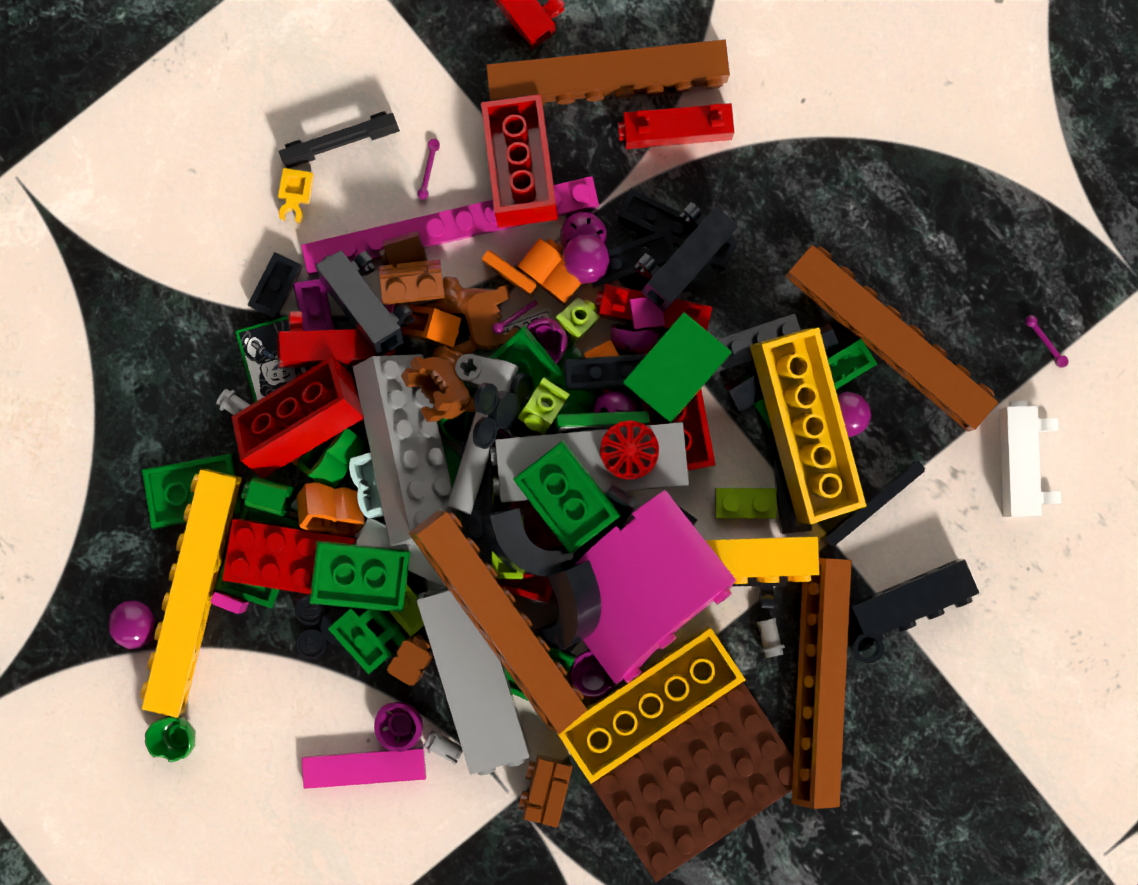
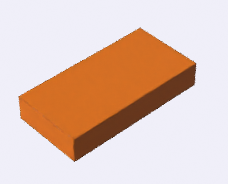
M487 250L482 257L483 264L532 298L537 291V284L497 254Z

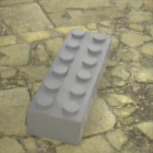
M423 354L372 356L353 367L390 546L415 543L408 533L437 510L447 511L448 514L452 512L458 518L457 511L447 507L452 487L438 422H427L420 411L422 407L426 406L433 408L434 404L429 403V399L425 398L420 388L407 387L401 377L406 368H411L410 362L415 357L424 359Z

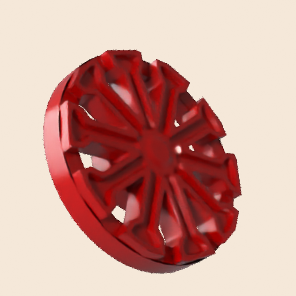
M631 420L619 422L609 428L602 438L600 445L601 460L605 468L614 476L624 480L639 479L647 475L657 463L659 457L658 439L653 431L643 423ZM636 426L639 427L641 431L634 439L633 428ZM620 427H627V438L621 433ZM612 433L615 434L620 443L610 440L609 436ZM646 434L651 437L650 441L639 443ZM610 446L616 448L617 451L606 453L605 447ZM646 448H654V454H649L642 451ZM619 457L614 466L609 464V459ZM640 457L650 461L648 467L643 465L639 459ZM625 462L626 473H619V468ZM633 462L640 470L638 474L632 473Z

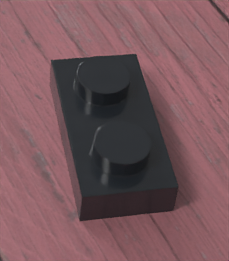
M274 252L247 305L276 320L303 266Z

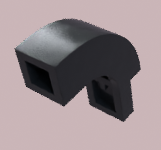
M519 508L505 509L479 516L484 536L494 554L508 567L523 574L550 576L564 569L563 566L574 565L589 550L588 542L572 554H569L563 545L548 550L537 547L525 533Z
M589 560L571 565L548 576L558 602V620L533 633L536 638L539 636L545 642L550 641L551 645L557 644L559 651L590 636L597 628L600 620V590Z

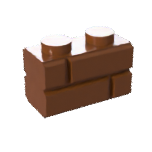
M440 259L401 263L395 267L393 265L379 266L383 305L445 298Z
M418 634L404 640L397 651V655L387 668L389 674L409 686L415 685L421 679L427 669L426 666L429 665L434 657L429 639Z
M538 754L536 762L529 761L525 779L531 780L528 792L522 791L518 809L524 810L522 819L552 827L559 826L573 763Z

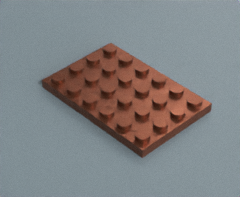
M742 682L591 785L654 881L657 882L792 791L794 758Z

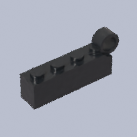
M953 560L850 604L849 612L859 632L853 637L850 644L853 656L864 663H874L884 653L882 640L889 637L887 632L899 628L900 632L915 627L917 625L916 620L927 616V619L930 620L945 613L944 608L953 604L958 608L973 602L972 596L979 594V590L966 560ZM866 637H871L876 643V650L870 657H863L858 651L859 642Z

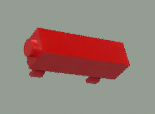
M494 0L531 50H534L555 34V23L552 21V18L565 11L563 7L565 4L562 0H549L543 7L537 0Z
M732 103L624 112L623 122H618L619 141L625 140V149L732 140L735 133Z
M605 284L604 292H597L595 307L600 309V318L633 324L629 301L630 299L646 296L641 291ZM675 299L663 312L665 326L652 329L667 332L685 312L707 331L712 307Z
M289 311V331H279L276 338L278 368L314 367L331 356L342 366H356L370 357L376 356L356 329L303 331L302 311ZM396 348L383 356L395 355Z

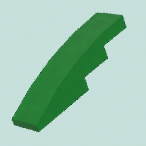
M862 339L828 359L835 389L877 365ZM763 398L754 405L768 428L772 429Z

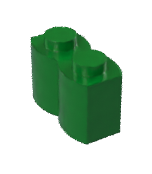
M347 428L301 455L296 467L316 482L334 489L343 480L348 470L350 459L360 456L367 442Z
M253 477L251 482L247 481L245 483L242 499H245V506L288 517L289 511L293 510L290 507L296 499L298 491L297 488Z

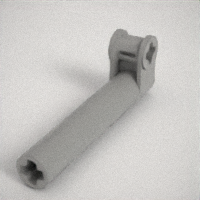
M473 354L461 356L455 366L458 377L469 386L478 388L484 382L492 383L497 387L498 392H510L511 383L519 369L518 366L507 361L489 359ZM477 411L447 505L448 508L466 514H471L491 455L490 448L494 446L493 443L489 448L482 449L476 447L473 442L475 424L480 418L488 417V415L478 413Z

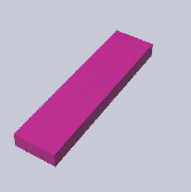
M424 747L410 748L403 752L383 750L302 757L304 789L426 780L427 778Z

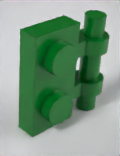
M350 608L328 630L362 668L370 674L392 654L384 645L389 639H392L399 647L407 638L400 631L402 627L396 621L392 622L382 610L365 609L366 611L358 616ZM372 618L384 630L378 637L366 625Z

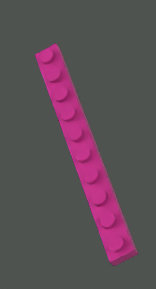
M592 176L554 185L558 217L599 207ZM493 200L306 243L302 244L301 247L307 273L310 276L318 274L315 265L320 263L323 258L328 255H334L340 250L343 251L350 262L364 251L370 254L373 261L381 259L380 250L384 249L383 241L414 231L419 232L425 249L518 226L498 228Z

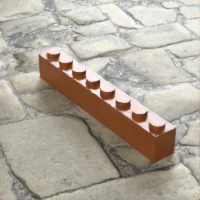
M726 39L487 64L490 101L541 94L543 106L545 102L557 101V104L560 105L571 104L575 102V99L582 98L594 102L603 100L604 96L616 95L617 98H629L634 96V93L646 92L647 95H658L668 89H676V92H687L693 90V87L696 86L716 89L727 83L730 76Z
M811 245L785 277L856 338L862 339L870 350L967 432L976 430L999 403L993 398V391L982 383L979 385L970 378L971 373L960 364L954 365L946 358L948 354L936 344L932 346L923 339L924 333L912 324L908 326L900 319L902 317L901 314L890 305L884 306L877 300L879 296L873 289L866 285L862 287L854 280L855 275L844 266L838 267L832 262V256L827 250L820 246L816 248L814 245Z
M437 510L408 534L548 729L560 734L587 711V708L582 703L584 696L576 686H570L565 679L567 672L558 661L553 662L548 655L550 648L546 642L539 636L536 638L530 629L533 625L529 618L523 612L519 613L513 605L515 599L505 587L501 588L495 580L498 575L492 566L487 562L484 564L477 555L480 553V550L476 543L469 537L466 539L460 531L462 524L452 512L448 514L447 511Z
M819 558V575H811V581L802 582L791 804L811 809L840 807L852 560Z

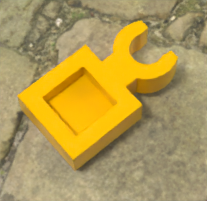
M283 168L278 193L280 200H286V203L279 210V218L282 221H286V215L289 211L296 212V223L301 224L304 215L300 205L301 203L310 204L315 176L312 172Z

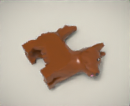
M445 276L443 278L445 298L435 299L434 303L426 305V307L436 308L449 314H464L466 316L471 339L454 347H449L450 350H457L464 354H474L478 350H494L502 346L519 330L518 327L511 328L509 332L504 330L501 334H495L492 331L493 324L501 323L500 319L503 318L500 314L502 310L498 305L511 299L507 285L499 286L498 289L463 288L456 277Z
M444 344L434 349L432 357L426 359L415 357L410 362L411 368H406L401 375L407 387L420 388L425 398L429 399V403L434 404L433 408L426 406L420 410L427 422L439 421L441 418L453 419L464 411L476 412L474 398L470 397L468 389L455 371L458 359L465 354L457 350H450Z

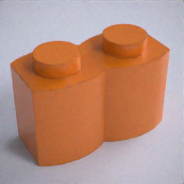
M539 238L517 268L565 306L582 283L566 271L563 255L560 254L562 248L549 238L546 242Z
M319 482L305 484L297 495L299 527L314 532L328 531L339 536H355L365 525L364 514L358 504V492L347 487L333 489Z

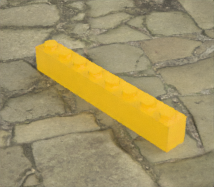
M202 469L199 474L194 475L191 484V492H194L192 504L187 505L184 513V521L187 522L185 533L180 534L176 546V551H179L180 554L178 562L173 563L170 570L169 581H173L170 593L167 592L162 603V610L165 611L163 623L159 622L155 631L154 639L158 641L156 652H152L149 657L147 670H151L148 682H144L140 693V699L144 700L142 710L176 718L185 713L212 603L210 601L214 594L242 477L209 469Z

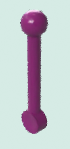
M431 139L428 142L430 149L422 186L417 191L418 198L422 200L426 199L429 195L427 187L435 152L440 149V143L437 139Z
M536 299L503 322L494 323L492 331L495 334H501L506 326L539 305Z
M1033 315L1027 316L1025 319L1026 325L1034 329L1056 358V366L1059 368L1066 367L1069 363L1068 358L1060 355L1038 326L1037 318Z

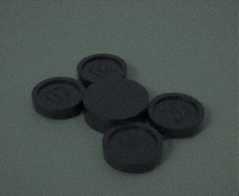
M518 373L511 383L510 392H498L494 384L487 382L482 383L477 388L474 395L475 410L478 413L488 415V417L480 418L474 426L473 442L476 447L482 449L489 448L496 439L497 428L509 429L511 434L517 437H524L529 432L530 428L523 421L519 420L518 417L524 408L520 404L526 403L533 393L534 381L530 374Z
M306 595L298 600L295 606V615L305 625H315L321 621V631L316 629L303 631L296 640V649L303 658L314 660L324 654L327 648V641L333 644H341L328 628L349 609L339 607L326 613L325 605L311 604L309 602L310 595ZM352 607V610L358 616L366 611L363 608ZM372 618L367 623L374 622L375 620ZM368 626L376 637L381 634L377 628Z

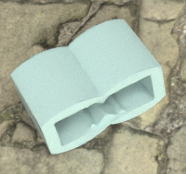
M371 452L351 458L349 470L354 484L358 487L357 499L362 513L367 518L377 519L384 517Z

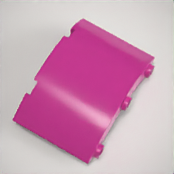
M666 490L632 514L635 518L628 522L626 527L621 531L617 526L613 528L575 563L590 561L601 596V616L598 626L583 641L616 685L623 680L629 683L641 674L642 671L639 668L658 647L663 649L676 639L674 633L713 601L718 605L732 594L730 588L736 581ZM553 591V592H552V595H551V599L554 601V603H555V604L557 605V607H558L557 598H556L555 593H554V591Z

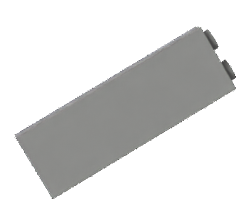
M683 422L647 426L658 439L659 457L656 465L647 475L634 480L620 479L605 468L600 456V445L608 429L496 439V447L490 448L492 466L498 465L499 478H493L495 497L500 496L502 503L528 500L513 478L562 440L566 442L604 493H607L612 484L622 491L687 486L689 481ZM627 427L620 428L623 436L627 438ZM639 427L633 428L634 439L641 431ZM612 433L609 436L610 440L620 443L615 434ZM646 434L639 443L648 442L651 440V437ZM605 447L606 453L617 451L616 448ZM653 447L642 450L643 452L654 454ZM619 457L609 459V464L614 466ZM639 458L645 467L649 466V460ZM625 462L619 468V473H626ZM633 462L632 473L638 474L640 470Z
M446 586L418 594L417 603L470 775L475 773L487 775L494 772L496 767L507 764L508 767H514L524 763L525 759L530 758L529 746L504 666Z

